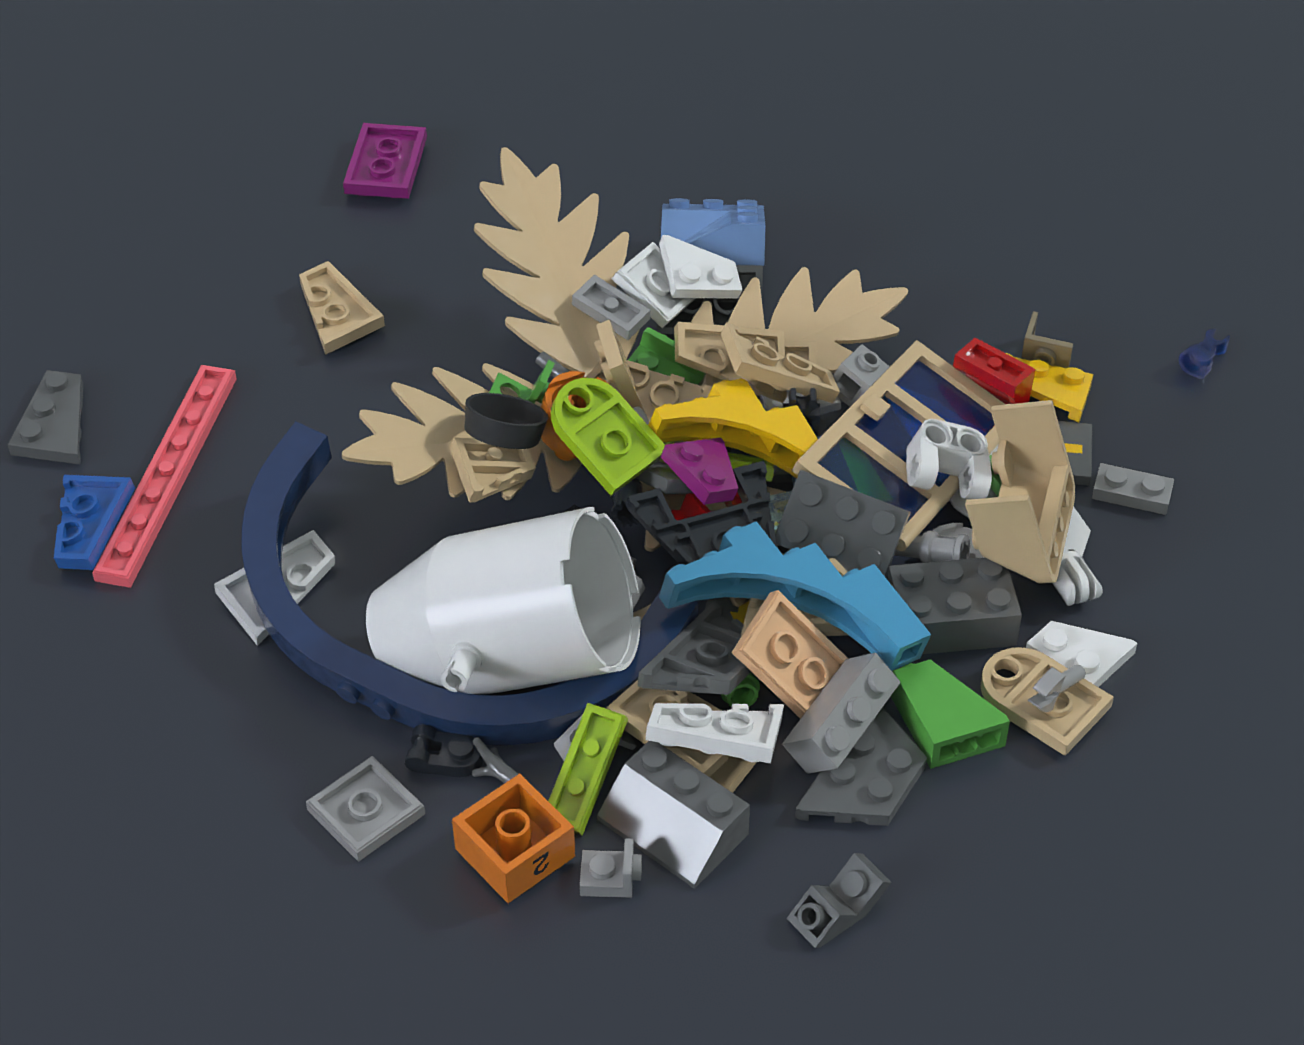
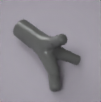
M480 737L473 739L474 745L487 764L486 767L474 769L472 771L474 777L492 776L505 784L518 775L516 771L500 758L497 748L493 747L489 750Z

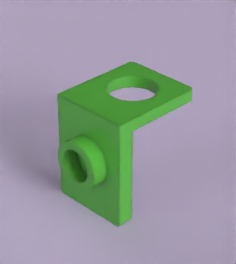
M550 360L547 361L532 389L502 373H498L489 393L502 394L500 388L508 387L517 393L518 398L525 399L534 404L536 401L542 404L544 394L550 384L547 381L555 363Z

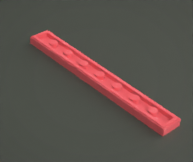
M201 365L92 572L95 582L131 588L237 380L235 370Z

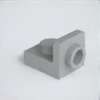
M625 838L624 851L582 850L580 896L632 898L633 880L641 881L642 854H634V839Z

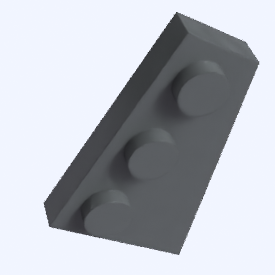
M46 371L8 443L10 455L80 464L79 444L82 433L80 420L83 409V381L81 374Z

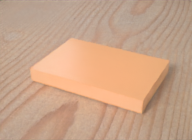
M779 590L769 593L731 652L800 719L843 662L848 659Z

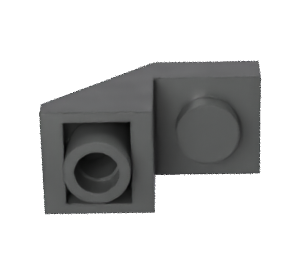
M854 853L830 886L811 885L787 919L814 948H820L864 918L892 882L864 854Z

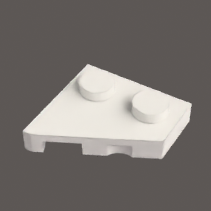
M1054 621L1049 622L1026 644V648L1042 652L1068 669L1074 665H1081L1086 672L1084 679L1097 687L1104 683L1133 656L1137 647V642L1131 639Z

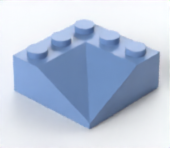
M675 198L670 199L669 204L662 205L661 238L662 235H669L732 260L736 265L764 266V205H757L756 200L744 199L738 200L737 205H723V200L705 199L703 204H689L688 199Z

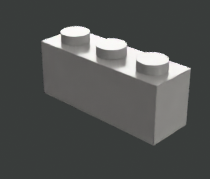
M877 653L846 659L782 745L807 774L838 769L900 684L899 679Z

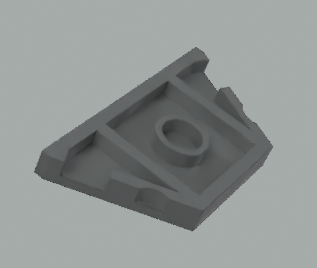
M712 602L639 672L638 686L647 689L729 695L751 672L731 653L741 638L743 623L738 619L731 620L730 623L722 616V606Z
M882 707L838 769L821 771L797 805L795 818L809 821V815L835 816L834 822L837 823L861 821L868 825L888 826L926 768L927 757Z

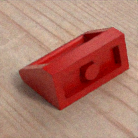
M976 337L955 354L953 367L1004 404L1029 402L1036 371L1033 367Z

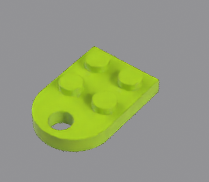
M594 378L575 379L564 385L553 401L551 422L555 432L611 496L661 459L660 456L665 444L621 394L608 383ZM578 395L582 397L586 407L577 408L573 406L568 396Z

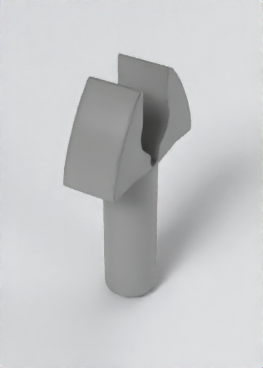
M1074 665L1061 673L1053 667L1050 668L1033 687L1039 693L1029 698L1028 701L1043 712L1052 711L1059 694L1085 678V669L1081 665Z

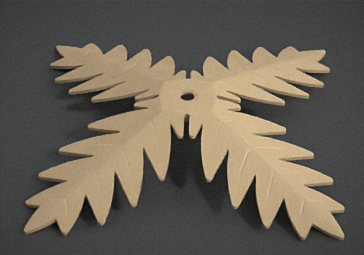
M503 147L500 153L503 185L482 181L480 182L479 189L496 211L517 230L475 223L474 232L503 258L531 276L489 268L483 269L482 276L512 301L536 316L552 323L547 324L515 317H506L505 325L538 352H546L559 364L571 371L585 372L584 377H586L601 360L594 341L600 339L596 325L600 322L573 306L572 295L594 274L615 288L617 287V284L611 278L624 266L629 233L626 231L622 232L586 265L582 266L589 252L595 232L599 204L598 194L592 193L558 222L561 201V181L558 165L551 164L539 176L535 177L511 150ZM802 267L782 294L768 329L784 330L785 341H816V365L835 373L841 363L853 353L839 344L865 343L898 335L899 328L882 318L888 315L906 298L908 289L905 287L885 288L863 293L860 273L858 270H852L830 291L818 310L814 312L809 270L806 267ZM754 277L751 279L741 294L728 323L737 327L765 329L760 281L758 278ZM710 301L703 302L690 323L714 325ZM639 330L629 340L616 333L626 360L635 344ZM487 363L483 364L482 371L492 382H494L498 373H502L530 389L534 386L532 383L508 371ZM439 367L433 368L432 375L464 411L465 402L469 396L489 393L488 390L459 375ZM393 382L391 385L393 393L421 424L392 414L360 410L359 418L374 435L359 440L343 450L342 459L364 464L391 465L394 482L397 485L408 483L425 475L443 461L449 495L453 498L459 497L465 492L450 448L454 438H473L464 428L465 413L431 394ZM500 388L502 394L518 397L517 393L511 388ZM536 401L535 404L541 407V403ZM540 439L537 446L529 448L535 467L537 466L540 454H544L551 490L556 493L560 492L572 480L582 465L578 458H574L571 461L559 459L542 439ZM528 480L501 491L502 498L510 500L522 489ZM641 482V483H642V487H643V492H646V491H650V490H654V489H655V488H653V487H651V486H649V485H647V484ZM767 487V493L770 492L769 508L787 505L791 493ZM663 493V496L670 510H680L686 494ZM724 502L706 504L710 511L726 508ZM771 517V521H774L776 534L781 520ZM646 530L645 549L652 552L662 545ZM730 597L732 604L737 607L750 600V598Z

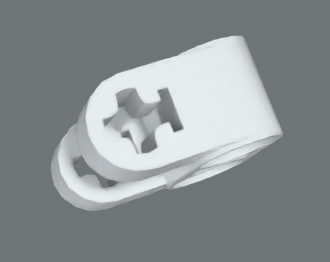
M938 419L925 420L906 450V470L909 486L930 490L936 481L938 472L958 476L959 490L962 498L969 500L986 498L991 487L992 474L988 443L984 435L971 427Z

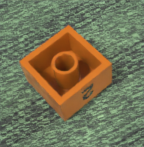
M520 773L452 819L455 849L507 903L516 899L575 857L574 826Z

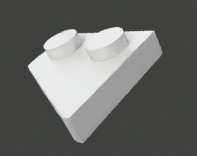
M662 235L659 246L672 298H739L742 286L734 261L669 235Z

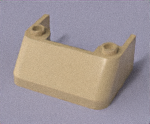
M1053 401L992 406L991 414L1000 441L997 451L992 453L991 462L994 474H999L1002 484L998 497L966 500L965 507L972 525L973 547L975 550H979L983 557L1037 583H1055L1059 574L1075 501V482Z

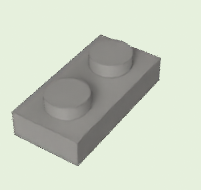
M595 274L572 295L573 306L600 323L610 320L615 333L626 340H629L650 320V309Z
M1100 463L1092 499L1166 515L1174 479Z

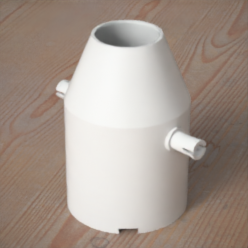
M588 507L448 536L442 539L373 591L366 610L367 635L370 647L377 660L419 680L446 688L452 692L488 695L625 670L633 661L638 648L641 617H633L632 594L639 593L630 554L618 528L607 514H596L594 507Z

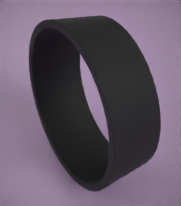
M479 393L471 395L466 399L464 428L471 437L483 443L507 449H529L539 444L548 420V414L540 406L522 398L498 393Z

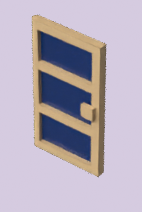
M916 340L797 460L792 472L798 475L799 471L803 470L910 511V516L897 547V550L904 551L959 490L958 476L938 472L936 481L930 490L909 486L906 470V450L923 422L928 419H938L974 428L986 438L990 455L1000 441L991 414V407L1006 404Z

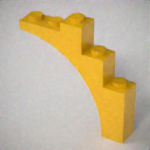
M742 378L731 381L722 380L713 384L707 398L699 397L692 401L673 405L664 404L655 408L648 424L662 442L696 441L721 437L726 447L735 448L762 458L788 472L796 479L798 475L792 472L795 463L818 440L797 405L785 408L775 407L765 411L748 381ZM845 437L818 463L853 490L886 503H892L860 449Z

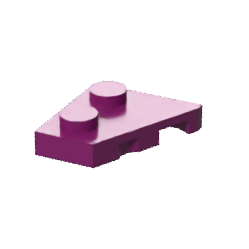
M721 437L665 445L660 457L704 505L734 499L738 485L725 443Z

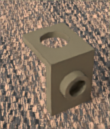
M1033 311L1025 335L1021 359L1030 361L1041 360L1049 365L1069 368L1073 343L1036 336L1038 312Z

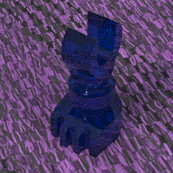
M1216 329L1207 330L1203 341L1189 346L1180 354V367L1185 373L1202 380L1211 371L1214 356L1227 351L1230 336L1228 335L1223 340H1215Z

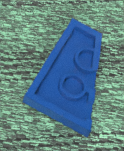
M63 476L65 494L60 500L62 519L61 523L57 525L54 560L58 568L94 570L135 490L130 477Z

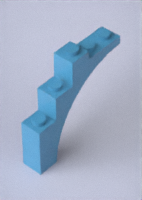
M757 521L743 527L735 526L728 530L722 537L718 552L710 551L699 560L686 565L678 564L671 568L665 575L659 595L665 607L670 609L692 601L722 597L765 600L770 592L779 590L797 609L829 622L847 633L870 653H877L891 671L920 659L931 636L930 632L875 564L861 570L852 569L842 577L816 543L801 549L799 547L792 548L782 555Z

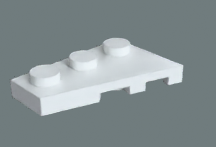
M314 530L283 546V579L293 599L298 604L335 565V555ZM242 568L215 583V593L258 646L269 633L256 610L245 569Z
M655 703L647 725L646 740L659 742L664 746L686 747L700 750L706 754H723L739 757L748 762L760 761L771 764L784 704H770L769 711H748V704H732L731 710L712 711L706 704Z

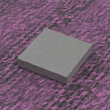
M373 756L306 801L307 810L358 862L425 815L424 805Z

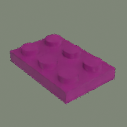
M363 123L343 182L344 194L409 199L427 139L426 127Z

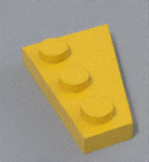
M1014 357L1036 369L1030 396L1039 401L1052 400L1054 406L1069 412V419L1080 423L1091 388L1093 374L1083 372L1078 368H1063L1049 365L1041 360L1030 361Z

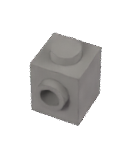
M861 344L841 363L833 375L840 391L837 397L851 407L890 366L882 361L876 353Z

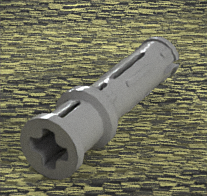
M927 531L923 535H918L906 550L899 551L896 549L894 556L919 558L922 563L969 559L970 539L966 534H960L958 537L940 536L936 531Z

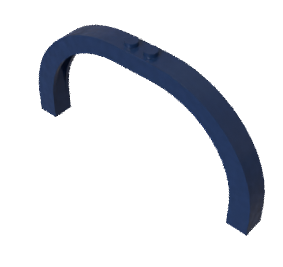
M295 421L262 465L251 487L244 510L241 537L244 569L256 610L266 630L278 647L295 665L315 680L336 691L345 701L350 703L359 702L371 708L382 719L390 720L392 718L412 728L417 725H428L436 731L470 735L474 738L480 737L485 745L529 744L559 738L584 713L587 703L607 709L614 700L638 680L639 672L698 616V601L667 609L659 598V591L641 620L638 648L633 661L625 670L568 680L542 690L522 694L498 696L452 692L419 680L330 636L301 610L284 582L282 551L286 531L297 505L332 459L327 435Z

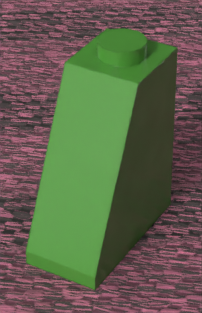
M927 660L916 664L910 663L893 670L900 684L892 693L891 698L917 746L926 755L927 764L930 769L1005 747L1010 723L1008 717L935 662Z

